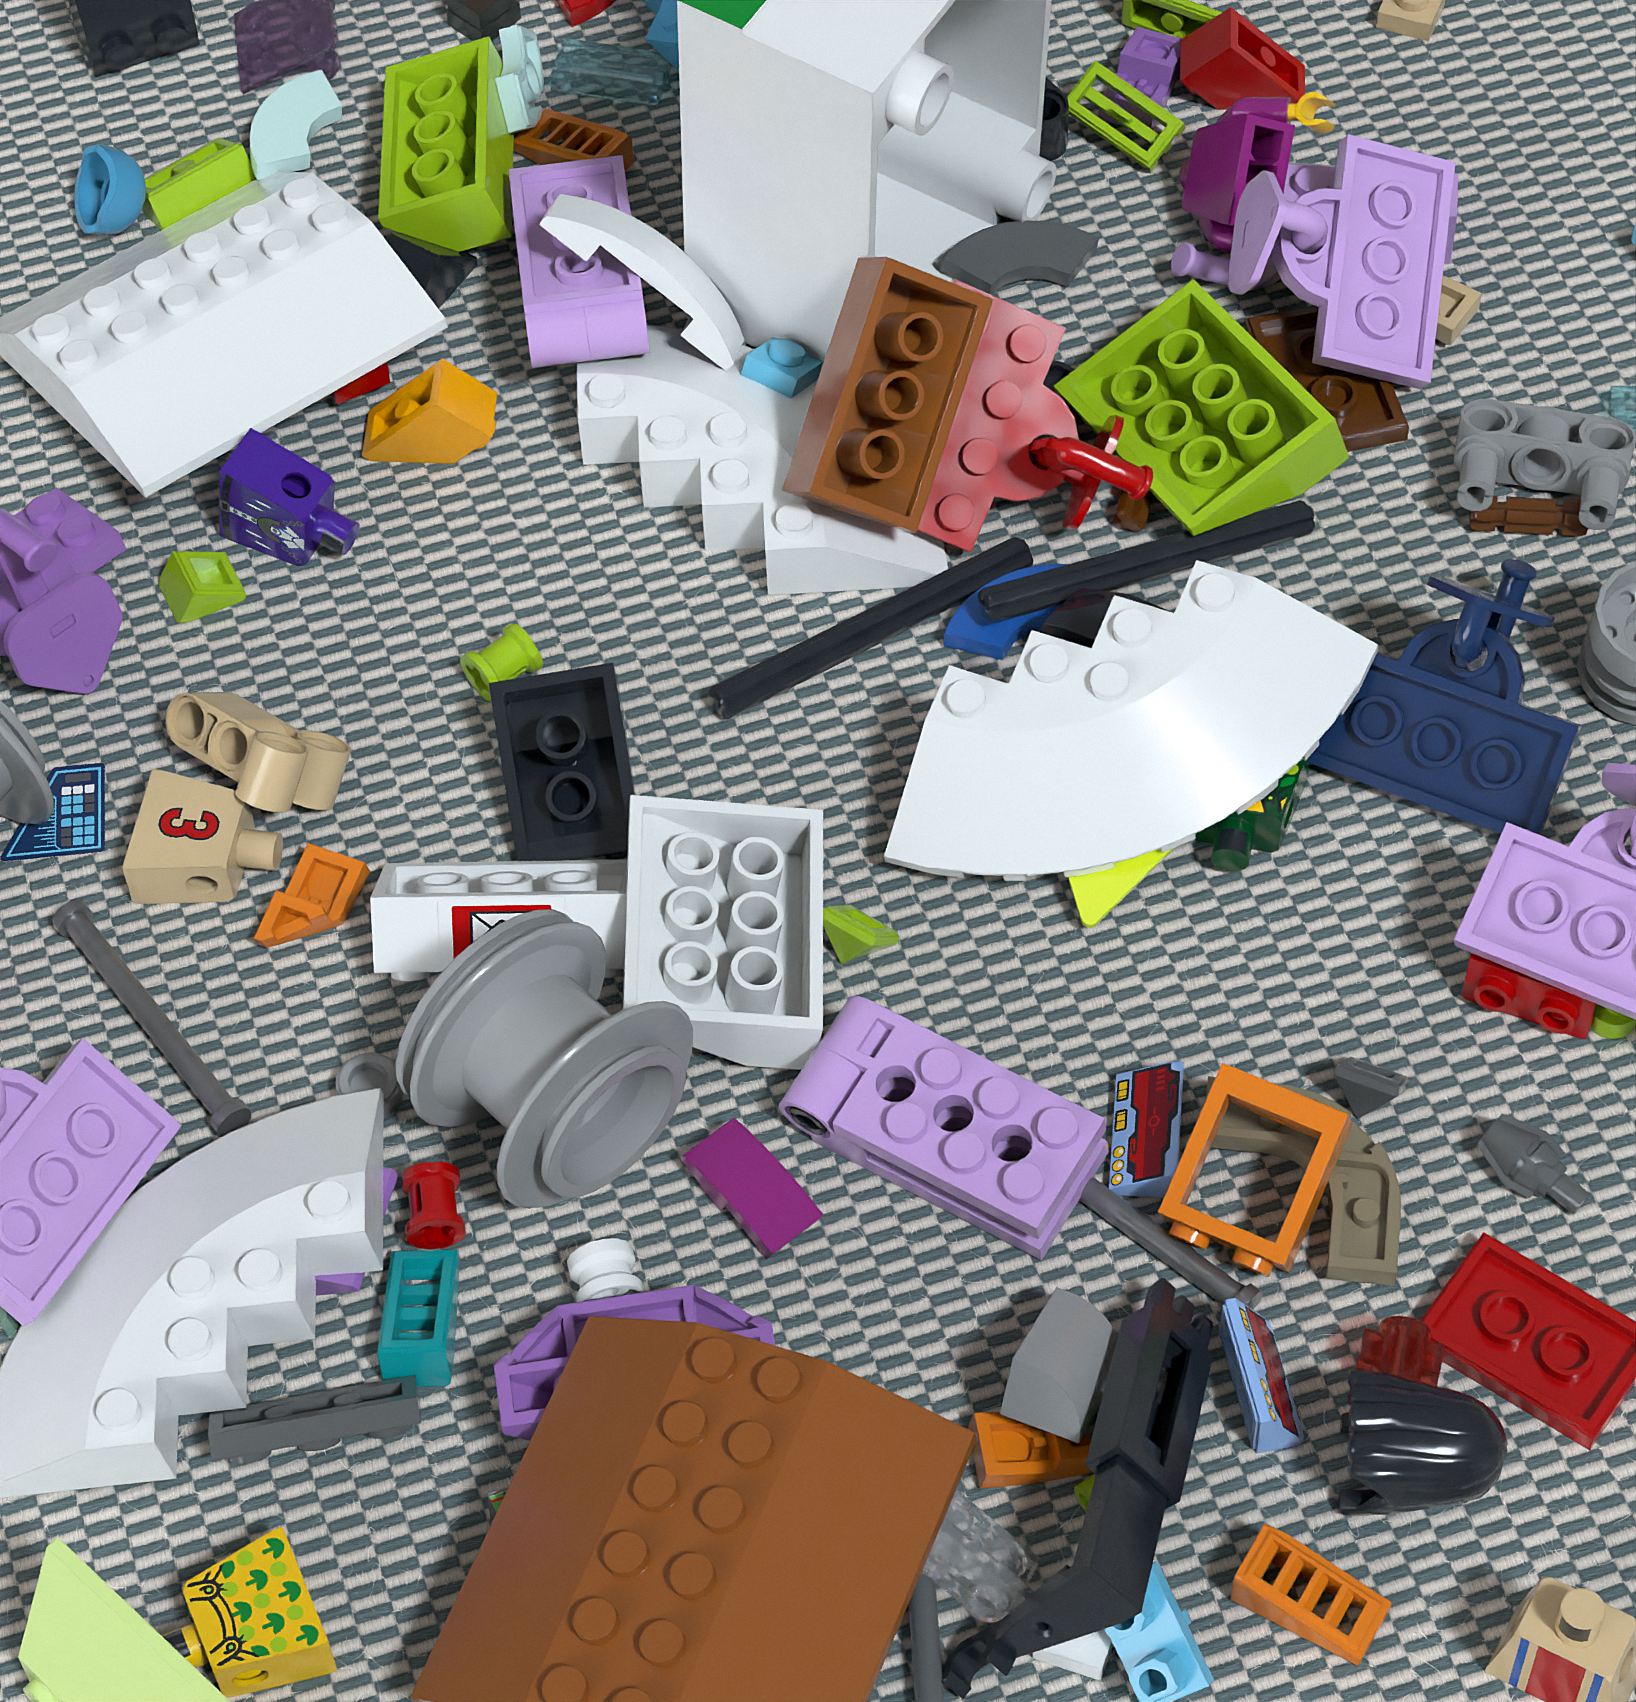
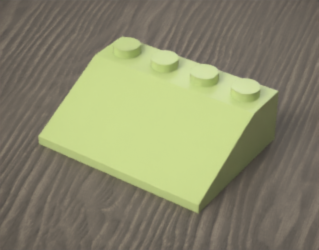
M57 1537L46 1547L18 1655L20 1663L29 1679V1683L23 1688V1691L31 1702H230L63 1541Z

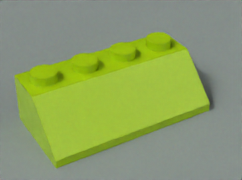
M489 36L386 67L378 220L382 227L457 252L482 245H490L499 240L512 237V198L508 169H513L514 133H508L495 78L501 76L503 62Z

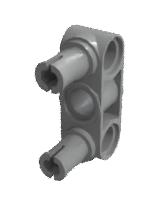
M1493 399L1470 401L1464 405L1461 411L1453 454L1454 466L1460 472L1457 501L1463 508L1471 511L1485 510L1492 503L1496 482L1524 486L1534 490H1550L1581 495L1579 511L1581 524L1593 530L1609 528L1615 520L1618 495L1624 491L1630 478L1631 461L1636 442L1635 431L1622 420L1565 411L1551 406H1532Z

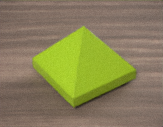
M852 905L823 908V926L841 965L894 946L900 938L897 935V931Z

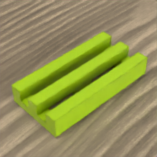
M1094 60L1067 96L1070 116L1151 173L1157 167V161L1161 155H1166L1172 147L1171 142L1176 136L1180 137L1186 129L1183 121L1096 60ZM1098 79L1165 127L1159 135L1091 86ZM1084 97L1148 142L1151 147L1148 151L1141 148L1079 104L1081 99Z

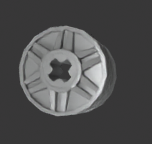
M1636 561L1614 571L1601 586L1577 663L1581 687L1594 705L1614 719L1636 725Z

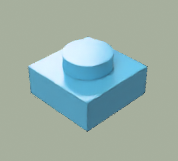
M772 337L746 354L740 375L789 398H793L818 380L823 361L806 354L804 348L796 342Z

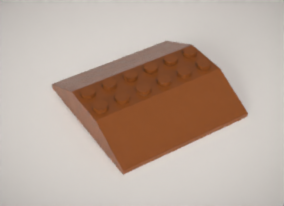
M589 1316L410 1698L413 1702H868L974 1448L977 1436L975 1432L819 1358L698 1322Z

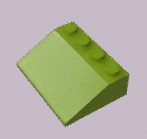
M1194 279L1053 386L1056 393L1062 397L1097 436L1109 416L1116 414L1124 418V425L1114 453L1117 457L1139 467L1148 465L1152 468L1153 481L1149 490L1193 536L1302 495L1349 459L1335 418Z

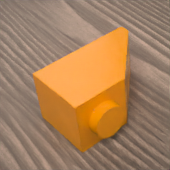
M442 358L369 410L362 456L370 461L454 464L473 450L483 448L491 440L496 429L494 416L498 393Z

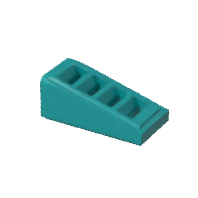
M459 1249L391 1252L377 1350L383 1380L416 1375L418 1387L448 1386L451 1383L459 1288ZM441 1279L440 1284L406 1285V1280ZM404 1305H437L426 1307H404ZM402 1330H404V1331L434 1330V1332H406V1333H402Z

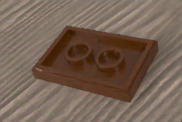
M1311 305L1245 318L1244 329L1335 418L1347 452L1408 440L1409 426L1391 382L1312 363L1319 307Z

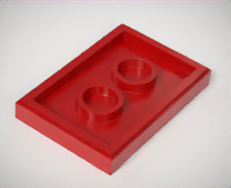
M1485 1232L1479 1237L1413 1329L1410 1343L1588 1450H1591L1636 1384V1321Z

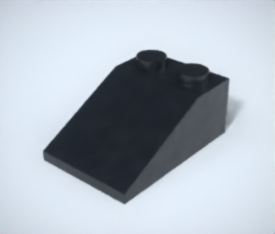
M68 0L76 35L95 77L200 45L190 0Z
M613 662L489 683L517 861L582 860L628 852L630 795H636L618 677Z

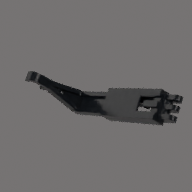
M1165 1278L1157 1280L1149 1288L1143 1308L1124 1318L1121 1322L1085 1466L1095 1474V1479L1074 1562L1071 1567L1069 1565L1064 1566L1002 1620L965 1639L950 1653L942 1668V1682L962 1699L972 1689L971 1681L974 1675L989 1663L1007 1676L1018 1657L1121 1624L1142 1612L1164 1512L1167 1508L1181 1500L1214 1355L1208 1350L1213 1322L1202 1312L1193 1315L1195 1306L1184 1295L1174 1299L1176 1288ZM1162 1379L1158 1400L1156 1401L1157 1384Z

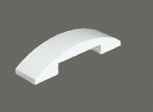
M564 194L557 196L539 225L586 262L600 245L690 315L680 335L717 365L728 371L734 364L745 339L730 306L707 274L677 245L637 218L597 201Z

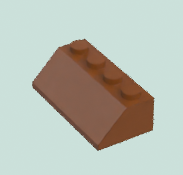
M887 256L858 258L782 491L836 511L917 533L993 299Z

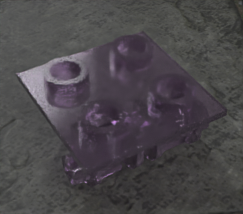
M259 0L234 13L241 92L246 94L303 64L310 72L322 70L327 80L334 78L341 67L340 56L334 50L339 42L337 22L333 18L335 1Z

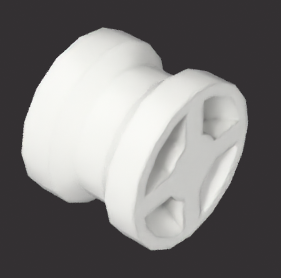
M617 1238L601 1239L589 1242L570 1254L567 1260L570 1278L580 1286L576 1295L577 1302L644 1292L641 1280L632 1275L631 1270L636 1262L630 1243Z

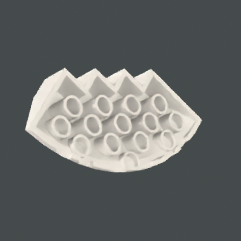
M647 325L650 353L577 362L578 424L583 465L639 462L644 508L702 504L705 551L765 548L768 595L914 587L948 570L944 543L919 531L913 533L836 511L782 491L817 381L793 398H789L740 375L746 354L754 350V348L742 345L734 364L728 371H725L680 335L682 329Z
M1196 560L1174 613L1114 595L1092 648L1032 630L1009 684L949 665L923 725L884 854L885 862L936 875L964 878L965 873L1003 875L1004 881H1026V876L1064 872V877H1073L1115 868V862L1132 859L1157 849L1164 853L1196 839L1195 833L1223 820L1235 811L1239 815L1266 797L1278 786V779L1301 759L1307 760L1319 746V739L1331 727L1338 715L1344 714L1358 693L1378 652V644L1258 578Z
M381 1088L327 1097L279 1111L233 1130L183 1157L141 1186L125 1200L37 1319L26 1326L21 1324L7 1349L0 1366V1498L176 1479L178 1416L246 1408L248 1346L315 1339V1276L383 1270L384 1094Z

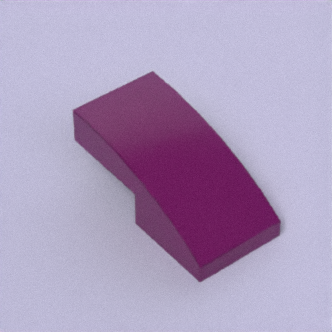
M732 1118L680 1158L720 1212L726 1207L766 1259L770 1258L824 1216L809 1195L776 1157L735 1118Z

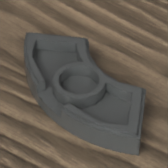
M1026 220L1023 223L1013 221L997 224L971 234L952 247L942 257L940 271L991 295L1004 285L1027 279L1049 280L1068 287L1096 252L1099 237L1087 231L1055 222Z

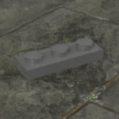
M416 1375L246 1405V1408L210 1412L208 1438L212 1459L217 1461L230 1458L232 1463L248 1464L267 1458L271 1455L272 1450L299 1446L303 1451H320L337 1445L341 1441L340 1438L368 1433V1436L371 1438L385 1439L401 1435L408 1431L409 1425L421 1423L420 1397Z

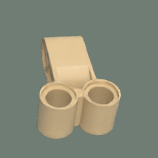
M186 692L178 694L171 700L167 708L165 720L167 732L171 740L181 749L237 781L236 795L243 802L262 810L281 813L288 812L291 809L292 803L315 810H330L333 808L351 752V747L346 742L322 732L312 730L300 731L232 692Z

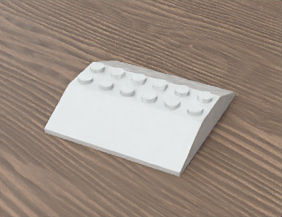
M275 172L263 179H256L0 317V356L144 497H148L238 446L250 428L260 433L448 328L443 314L371 220L314 173Z

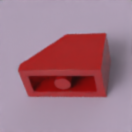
M1229 7L1180 40V81L1183 82L1184 86L1192 94L1200 95L1218 110H1227L1236 100L1244 97H1289L1291 103H1298L1300 98L1305 95V65L1232 7Z

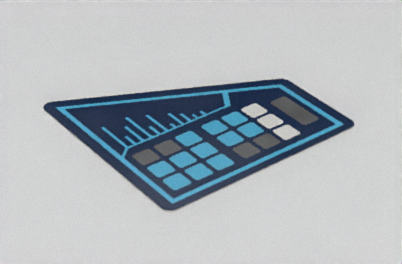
M103 763L54 767L47 777L54 800L52 816L48 821L41 824L20 823L2 853L1 861L8 862L103 852L105 850V765Z

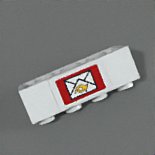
M627 859L385 863L370 897L374 973H391L393 979L400 981L425 979L430 976V972H443L461 952L495 926L520 914L534 910L553 909L567 914L574 922L590 926L602 938L606 950V973L604 978L619 976L623 974Z

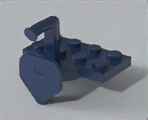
M1504 560L1501 563L1503 575L1496 595L1448 578L1430 575L1426 585L1465 602L1460 617L1427 627L1410 640L1400 659L1377 652L1358 693L1344 714H1339L1331 727L1319 739V746L1310 755V763L1500 834L1506 822L1542 835L1582 725L1522 704L1525 675L1520 655L1509 641L1516 619L1543 627H1552L1555 617L1522 604L1529 582L1536 578L1537 570L1532 565L1520 560Z

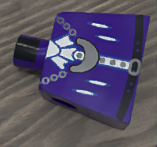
M252 428L248 430L219 471V536L296 566L305 565L320 544L345 555L357 538L360 524L334 511L335 481L328 473Z

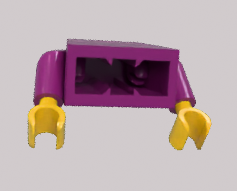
M1317 92L1306 93L1300 98L1298 103H1291L1289 97H1244L1236 100L1217 119L1216 123L1197 129L1193 136L1190 159L1186 160L1179 170V181L1184 188L1182 207L1184 211L1200 216L1199 226L1215 249L1231 254L1239 200L1246 185L1261 171L1273 172L1282 193H1284L1295 125L1290 124L1291 121H1299L1318 134L1329 133L1334 129L1335 125L1327 120L1314 119V115L1320 107H1335V103Z

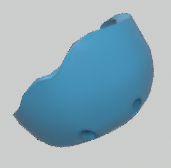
M97 143L85 148L78 170L74 194L77 221L86 234L110 235L120 233L135 222L143 209L146 197L144 174L139 164L123 150Z

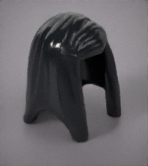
M1358 1369L1350 1370L1348 1375L1350 1390L1347 1400L1350 1409L1349 1412L1343 1413L1340 1417V1433H1353L1348 1440L1347 1458L1351 1462L1347 1468L1349 1477L1372 1490L1340 1489L1338 1494L1339 1513L1348 1516L1386 1515L1462 1504L1483 1497L1496 1484L1508 1452V1442L1499 1418L1483 1402L1463 1392L1404 1379L1390 1373Z

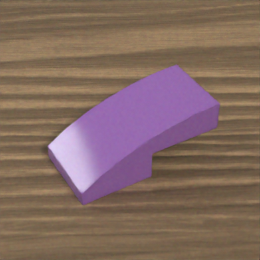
M1137 27L1120 53L1118 73L1116 75L1164 108L1180 73V40L1183 38ZM1109 87L1104 93L1105 97L1153 130L1157 123L1156 120ZM1099 108L1098 117L1100 119L1122 125Z

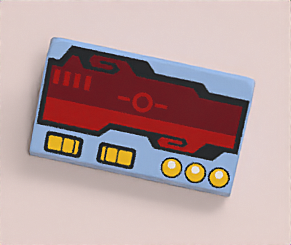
M1167 1062L1116 1074L1109 1189L1117 1195L1164 1198L1179 1161L1184 1062Z
M1226 1299L1225 1304L1222 1305L1219 1336L1252 1450L1255 1449L1256 1454L1302 1444L1304 1441L1303 1431L1270 1323L1238 1299Z

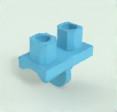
M1157 1561L1152 1564L1142 1612L1121 1624L1105 1629L1124 1665L1130 1684L1139 1702H1172L1208 1687L1214 1681L1188 1626L1192 1622L1186 1608H1179Z

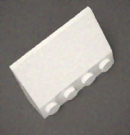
M630 795L622 1010L645 1002L667 1001L680 1006L689 1016L693 1027L694 1048L746 1066L802 1070L819 1044L823 1031V810Z

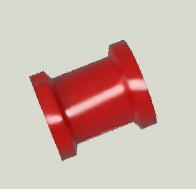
M439 1161L421 1162L403 1171V1178L401 1180L402 1192L409 1196L411 1219L405 1225L407 1242L420 1249L434 1250L450 1247L463 1240L466 1235L465 1221L457 1214L455 1193L459 1189L461 1181L459 1169L453 1164Z

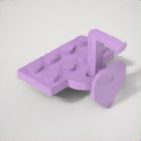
M1348 134L1338 144L1333 189L1319 188L1301 195L1294 202H1290L1285 199L1274 173L1265 170L1261 171L1246 185L1239 200L1230 259L1197 251L1191 243H1183L1175 250L1172 256V272L1176 276L1189 275L1205 281L1229 286L1230 292L1243 295L1247 291L1269 287L1281 279L1298 298L1319 307L1312 363L1422 389L1431 383L1456 162Z
M1607 763L1602 772L1603 787L1617 798L1636 806V765ZM1630 807L1604 812L1585 824L1569 846L1506 822L1454 938L1455 946L1636 1020V808ZM1629 835L1631 844V856L1628 854L1624 847L1625 841L1627 840Z
M84 1038L71 1046L44 1082L39 1081L24 1071L0 1067V1306L23 1326L37 1319L182 1126Z

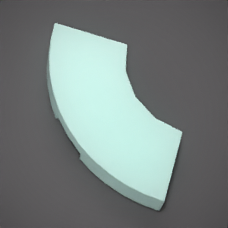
M519 25L499 30L503 53V68L501 76L495 78L507 130L510 134L535 127L543 111L541 105L535 107V101L540 100L541 92L544 90L543 68L537 36L532 30Z
M322 69L304 74L283 84L271 93L257 110L250 130V162L257 180L263 179L275 172H294L310 168V150L308 146L310 139L323 127L342 119V104Z

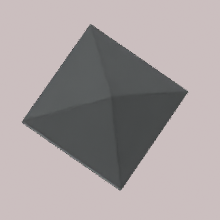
M1352 1056L1337 1064L1334 1071V1076L1357 1119L1398 1097L1407 1090L1410 1081L1406 1079L1407 1076Z

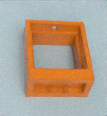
M1222 1063L1158 1210L1164 1221L1172 1224L1168 1234L1188 1245L1205 1251L1210 1240L1235 1250L1231 1259L1233 1263L1265 1277L1270 1276L1273 1267L1290 1273L1352 1127L1349 1114ZM1229 1103L1319 1140L1275 1243L1186 1206Z

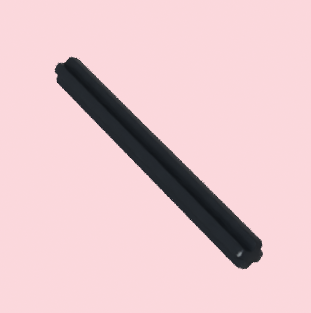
M1299 500L1252 513L1195 536L1187 531L983 588L978 593L980 613L988 623L993 624L1061 605L1080 588L1111 591L1193 568L1196 560L1211 563L1307 536L1315 530V515L1311 506H1308L1305 501Z
M1012 537L712 686L709 690V697L713 708L719 716H722L724 719H730L964 602L987 583L1005 574L1032 567L1034 560L1028 544L1024 539Z

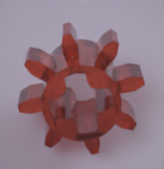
M1390 1316L1380 1322L1378 1332L1367 1328L1363 1330L1356 1369L1390 1373L1404 1379L1437 1386L1445 1346L1442 1343L1430 1342L1431 1330L1425 1323L1407 1316Z

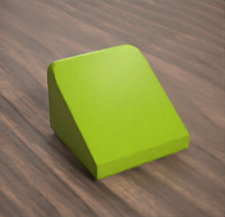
M172 551L158 582L164 598L178 623L190 622L243 602L247 596L226 552Z

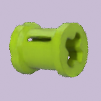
M510 623L502 628V636L478 653L471 650L461 656V666L467 679L479 695L487 701L491 702L489 683L516 679L524 672L535 673L543 667L541 654L532 638L516 623Z

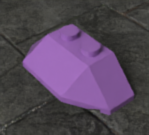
M696 1285L557 1305L524 1336L510 1354L506 1353L494 1364L502 1432L505 1435L528 1441L531 1440L589 1316L698 1322L775 1345L772 1322L758 1315L753 1317L733 1303Z

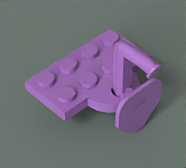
M57 487L47 494L34 498L26 508L14 516L5 509L0 508V656H8L17 677L27 685L88 694L93 692L100 683L123 619L122 611L111 586L105 579L93 572L127 549L118 530Z

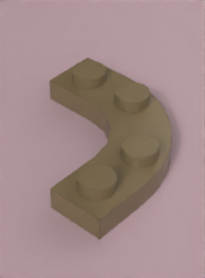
M1208 1076L1206 1099L1216 1077ZM1274 1083L1347 1113L1351 1119L1350 1111L1322 1095L1299 1087ZM1229 1103L1211 1148L1271 1154L1292 1160L1306 1170L1319 1140ZM1351 1120L1352 1127L1324 1191L1328 1198L1331 1218L1326 1279L1395 1286L1401 1221V1196L1398 1179L1391 1160L1381 1143L1375 1144Z

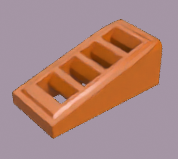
M546 108L542 111L541 118L535 127L521 131L514 138L513 151L539 165L619 155L623 156L625 171L634 164L631 136L615 128ZM548 129L552 131L543 141L538 140ZM562 137L566 139L560 146L555 145ZM577 145L580 146L577 151L573 150Z
M1267 1523L1261 1528L1235 1574L1230 1599L1357 1666H1360L1392 1605V1602L1298 1540ZM1271 1563L1281 1568L1273 1585L1262 1579ZM1297 1577L1308 1582L1298 1602L1287 1596ZM1326 1591L1334 1595L1335 1598L1322 1619L1312 1611L1322 1593ZM1351 1604L1361 1609L1362 1612L1349 1635H1346L1337 1627Z

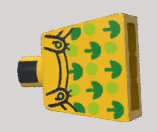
M283 1526L268 1532L186 1581L181 1589L194 1622L162 1635L195 1668L210 1663L221 1693L228 1698L303 1681L337 1671L329 1641Z

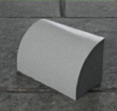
M1057 1287L1055 1288L1012 1359L1000 1410L1001 1415L1071 1441L1080 1442L1101 1405L1118 1338L1110 1322L1094 1305L1076 1294Z

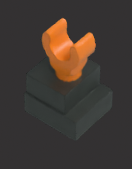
M447 0L448 25L471 41L488 36L493 41L499 36L500 29L510 27L521 19L520 3L516 0Z

